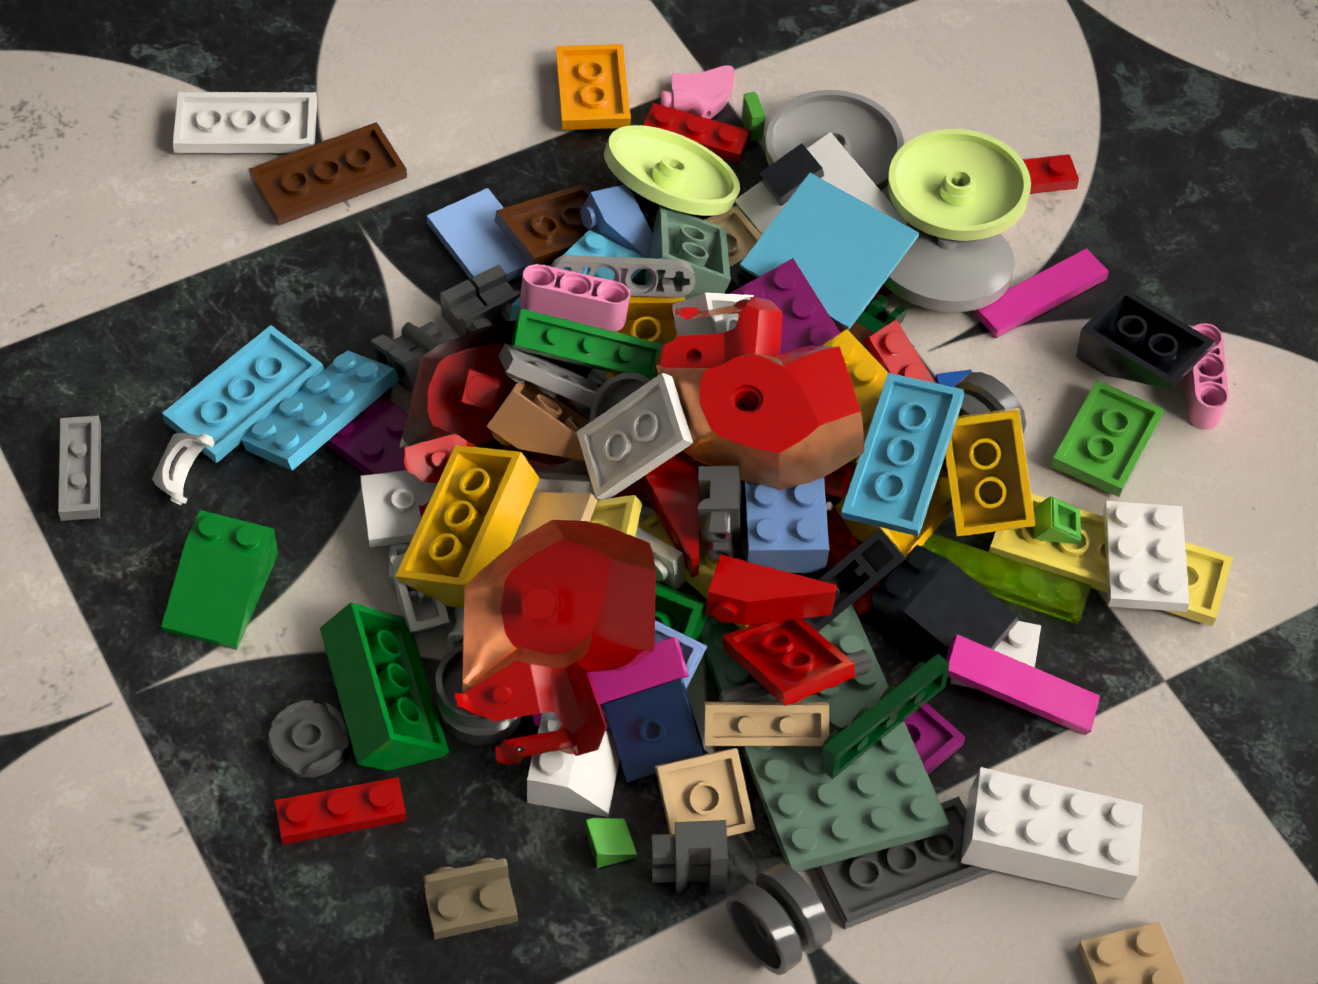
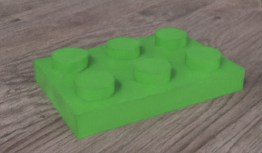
M1096 380L1055 453L1051 467L1120 497L1159 425L1165 410Z

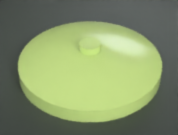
M624 126L612 132L606 144L604 158L613 174L636 193L664 207L693 215H719L733 207L740 192L739 180L725 161L701 144L677 133L650 126Z
M942 129L919 135L905 143L897 151L890 164L887 185L888 194L894 208L912 226L939 238L971 241L998 235L1008 230L1021 218L1027 208L1031 180L1029 171L1021 157L1000 140L972 130Z

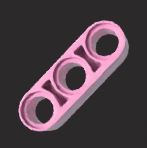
M535 264L530 265L523 271L519 305L522 309L614 332L622 329L625 325L630 291L624 284L616 281Z
M1203 323L1194 326L1193 329L1214 340L1215 343L1211 350L1184 376L1188 419L1195 427L1207 430L1219 424L1229 395L1222 333L1217 327Z

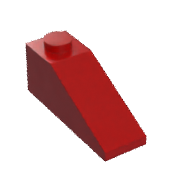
M681 451L640 478V485L675 549L683 553L684 565L691 578L699 575V465L695 459L689 460L686 453Z
M720 555L708 590L705 615L714 617L722 622H733L740 625L828 616L832 614L838 585Z

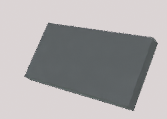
M959 796L940 803L949 822L947 833L814 868L844 930L994 872V870L960 863L967 810Z

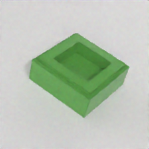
M756 92L744 93L741 117L745 129L750 130V142L762 140L765 114Z

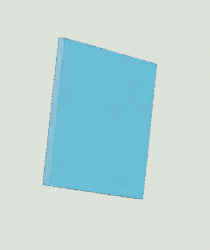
M809 173L740 263V268L758 278L793 258L833 322L850 330L919 237V232L816 175Z

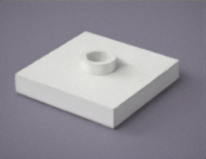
M407 470L360 476L369 546L377 547L411 542L422 519L419 505L422 506L430 501L437 484L422 482Z

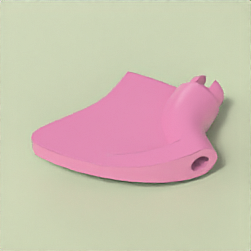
M726 65L695 74L673 73L671 92L664 91L661 93L660 104L711 119L725 107L730 99L734 84V68Z

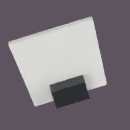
M831 132L808 148L801 143L760 172L761 182L742 194L735 201V204L746 215L758 232L763 235L808 174L812 173L902 224H907L906 220L896 211L891 202Z

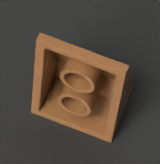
M525 381L524 384L517 382L486 426L492 430V436L506 446H511L512 444L521 450L585 461L577 431L589 424V419L559 397L545 394L536 384Z

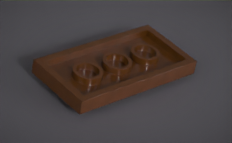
M375 122L249 168V174L254 186L279 226L407 178V169L378 123Z

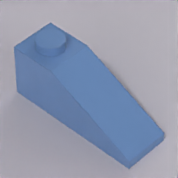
M620 185L590 192L580 210L583 225L587 229L648 258L653 233L630 188L626 185Z

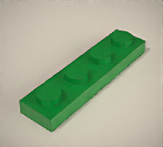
M522 308L517 311L511 342L512 349L617 375L621 373H639L648 377H654V375L657 377L659 375L658 370L655 372V363L659 352L664 346L661 343Z

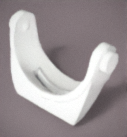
M176 433L172 436L152 478L157 487L171 496L170 501L182 505V503L186 504L188 499L183 496V487L188 471L198 454L205 447L214 446L213 437L201 433V436L188 433Z

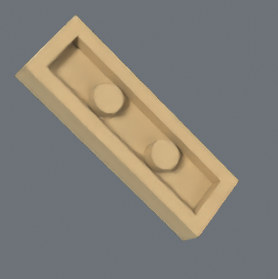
M704 702L705 746H822L829 736L828 702H796L786 706L781 702Z

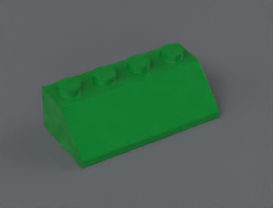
M350 602L321 626L320 632L357 764L389 771L444 757L449 753L414 634L410 633L404 617Z

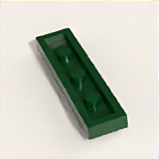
M939 654L935 655L926 664L920 662L912 669L905 681L898 686H890L883 693L879 702L870 709L866 707L860 710L848 727L841 732L835 731L829 735L822 745L821 770L830 778H835L944 689L950 663Z

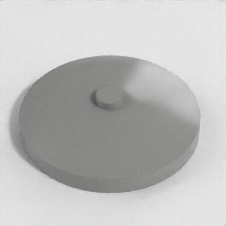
M820 90L799 95L783 104L770 119L765 138V155L769 166L801 143L808 148L831 132L880 191L888 186L891 161L897 151L904 145L902 131L898 123L885 108L867 97L847 91Z
M907 222L906 226L919 232V237L884 282V285L894 294L923 308L943 312L977 310L997 301L1009 288L1015 266L1014 254L1009 243L1001 233L980 240L957 241L930 235Z

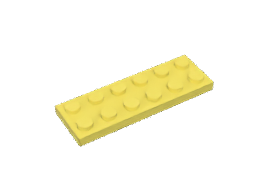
M1032 494L1033 507L1047 498ZM1080 509L1081 542L1078 544L1036 540L1033 538V526L995 532L988 555L1107 593L1104 516ZM1185 542L1189 606L1186 612H1166L1213 626L1217 618L1233 557Z

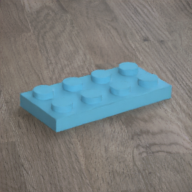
M270 325L162 413L163 420L177 433H188L198 436L204 433L213 437L214 446H207L201 452L217 463L242 442L241 438L250 432L255 424L267 418L280 407L284 400L291 398L312 377L320 374L324 370L323 364Z
M347 350L344 354L336 357L333 363L320 374L312 377L291 398L284 400L280 407L267 418L255 424L252 430L241 438V441L246 451L293 471L400 379L395 368Z
M892 373L887 374L864 442L865 452L859 457L841 511L843 518L919 537L964 399L963 389Z

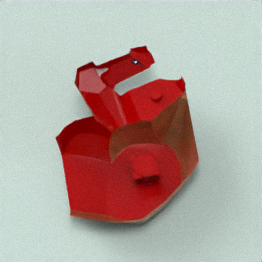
M747 297L739 300L732 306L700 311L697 307H684L675 310V314L680 315L685 320L720 314L739 315L735 328L725 333L678 336L672 342L664 344L658 354L655 372L658 370L659 375L664 373L672 376L693 440V444L682 450L683 452L708 466H739L740 480L777 490L811 483L834 472L865 452L861 410L840 346H805L780 354L783 315L782 311L771 300Z
M552 519L518 539L479 571L465 587L462 693H455L457 705L475 715L484 716L493 722L554 712L562 723L558 731L504 740L499 747H496V760L499 762L497 764H520L523 757L553 751L581 756L599 750L607 725L590 672L624 670L638 664L648 654L654 652L656 568L649 542L601 524L588 521Z

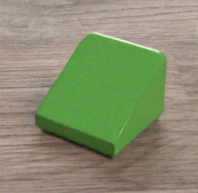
M1053 496L1048 497L1034 507L1036 521L1035 526H1033L1034 539L1073 544L1081 542L1080 509Z
M592 818L585 820V834L597 868L637 857L625 819Z

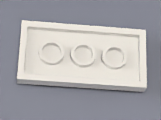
M178 92L173 135L174 153H293L315 145L316 92Z

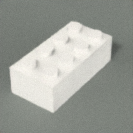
M980 767L968 794L960 863L1124 900L1138 878L1143 804Z

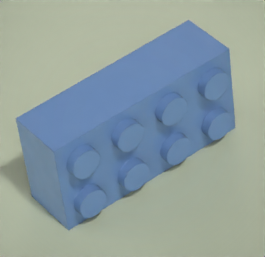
M824 477L811 483L783 490L741 480L746 561L789 573H825L829 553Z

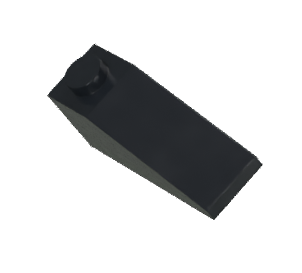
M879 528L819 579V581L838 585L832 614L803 618V620L819 632L906 560L907 556L884 529Z

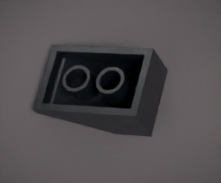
M1123 287L1081 329L1076 358L1105 376L1172 390L1211 350L1215 341Z
M916 545L907 555V559L897 566L872 594L874 614L878 627L935 655L939 654L945 660L951 639L957 634L994 650L1019 621L1017 614L951 560L920 545Z

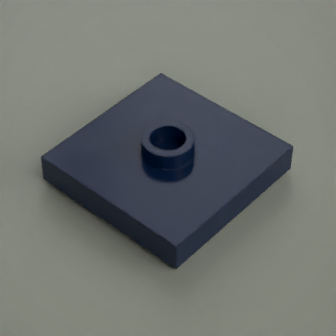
M682 679L604 704L628 783L656 775L655 766L706 754Z

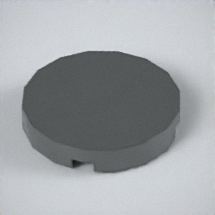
M302 700L286 706L275 716L268 733V747L274 763L284 772L299 778H316L330 773L343 762L349 751L350 735L344 716L333 705L325 702L323 705L314 703V700Z

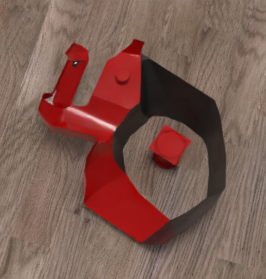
M516 319L479 328L438 345L422 356L399 446L400 449H403L404 465L407 471L414 474L422 482L438 484L455 445L522 452L531 467L538 470L552 469L572 459L570 458L563 462L564 457L521 450L512 444L511 446H506L497 441L492 436V430L486 427L517 384L516 381L505 374V369L498 357L505 343L511 345ZM532 354L586 378L593 369ZM557 395V397L575 408V405L570 402L569 398ZM429 501L422 506L419 505L421 516H423Z

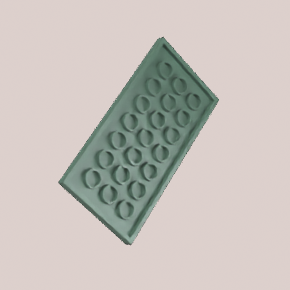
M826 570L825 573H814L804 577L819 580L829 570ZM853 605L849 606L818 633L844 655L867 650L871 656L873 668L869 673L856 676L839 683L833 688H827L799 701L829 703V735L835 731H843L851 724L853 718L860 710L866 707L870 709L889 688ZM708 616L699 642L707 646L704 655L719 693L721 694L723 691L756 682L757 680L723 649L722 636L737 631L740 628L733 622H722ZM904 721L833 779L821 770L822 746H740L785 863L796 872L948 832L949 822Z

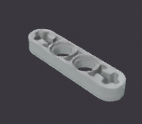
M565 255L555 259L551 264V267L563 270L564 267H571L572 272L583 274V267H588L587 275L594 276V273L599 268H610L615 273L612 281L624 284L629 289L630 296L684 297L691 293L696 283L694 270L691 265L686 261L678 259ZM637 269H647L652 274L649 283L640 286L634 284L630 279L632 273ZM657 270H662V286H657ZM681 271L684 278L687 279H683L681 285L676 286L673 279L670 278L675 277L676 272Z

